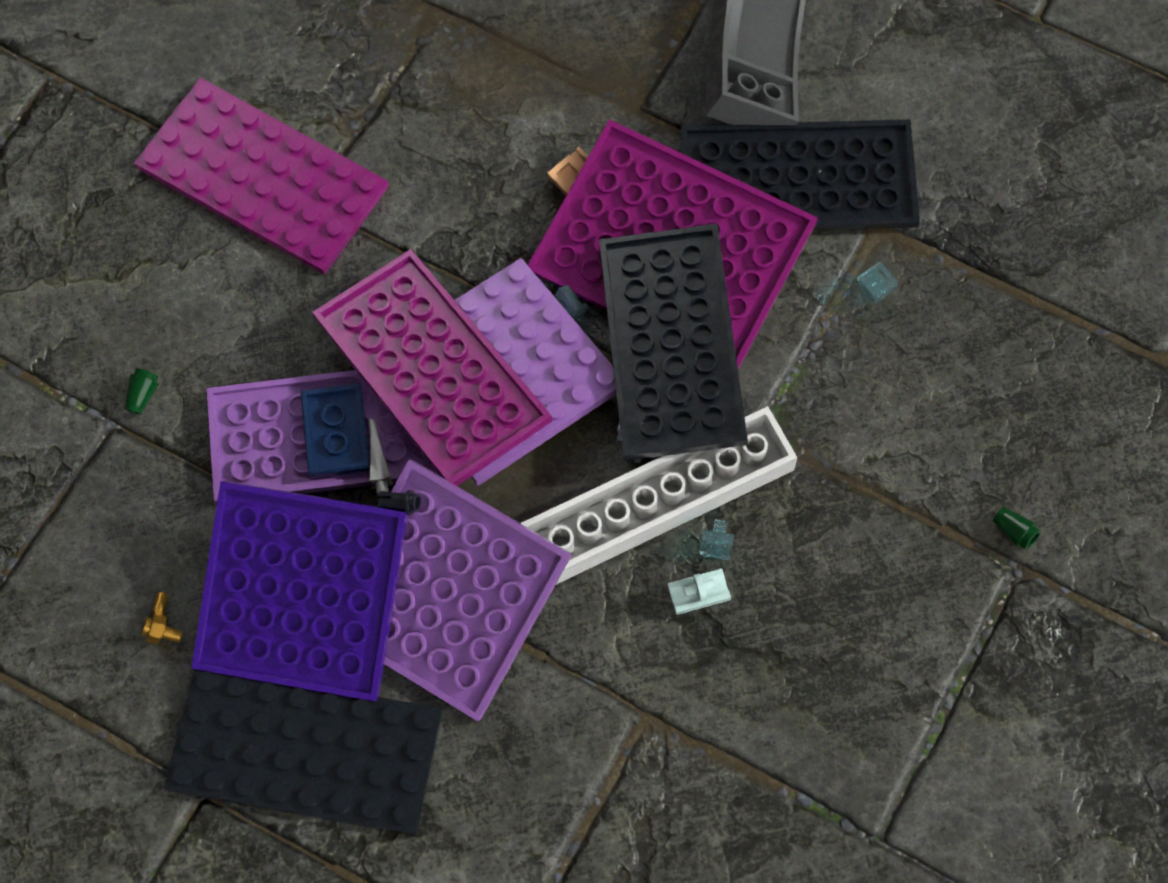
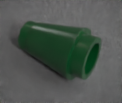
M136 368L134 374H130L124 409L142 415L143 410L159 386L157 383L159 376Z
M1005 507L1001 508L993 519V522L997 524L1017 548L1022 547L1028 550L1041 534V530L1037 528V523Z

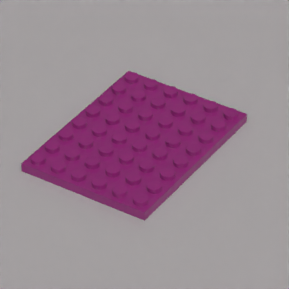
M609 119L528 266L537 277L607 311L600 239L718 224L737 367L739 370L817 224L818 217Z

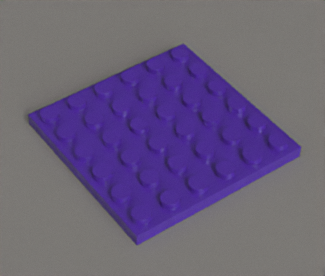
M220 481L191 669L377 701L380 693L407 522L406 512Z

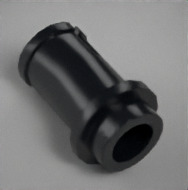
M408 490L406 493L381 491L379 494L380 497H384V499L378 498L379 508L403 511L407 515H413L414 512H419L420 494L415 493L413 490Z

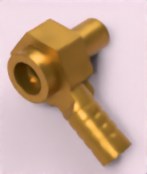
M164 592L156 593L151 611L153 617H146L141 631V635L146 636V642L156 645L159 644L162 638L179 643L182 636L181 630L166 626L167 618L164 611L169 596Z

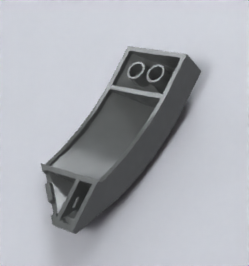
M715 0L707 58L706 116L731 125L798 124V59L806 0Z

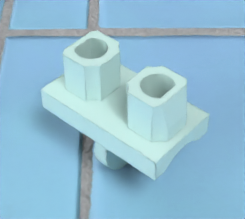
M722 569L696 574L689 578L668 583L676 615L731 600Z

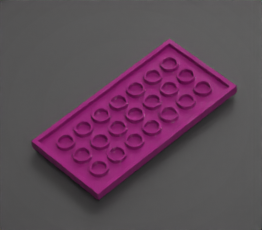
M201 77L134 162L138 170L323 275L327 273L389 187L388 181Z
M411 249L312 312L316 322L438 474L456 486L552 422V415Z

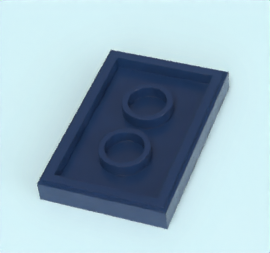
M361 383L300 391L309 478L314 479L370 471Z

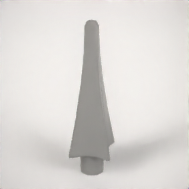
M370 419L371 455L369 481L372 482V489L376 488L377 496H379L381 491L389 492L388 486H393V482L382 451L376 420Z

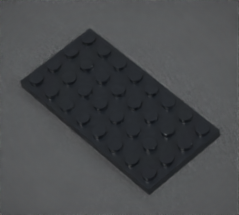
M911 119L798 122L797 125H681L682 154L818 217V222L813 230L919 227L920 216Z
M718 224L600 239L624 460L748 445Z
M194 669L164 790L418 836L443 716V708L378 697L377 701Z

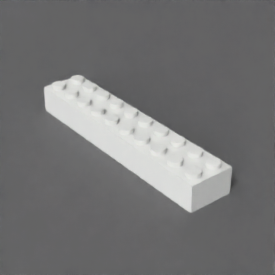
M767 406L745 417L748 445L659 457L520 523L573 554L556 584L794 471L797 456L769 407Z

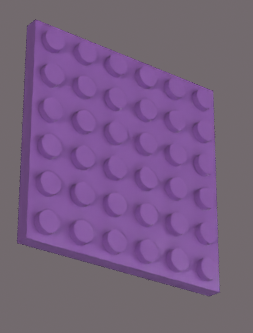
M522 258L455 299V302L552 415V422L471 476L470 478L477 487L617 394L613 365Z
M408 460L391 492L406 493L408 490H413L415 493L420 494L421 507L419 512L407 515L384 664L466 715L479 721L482 719L573 554L417 462Z

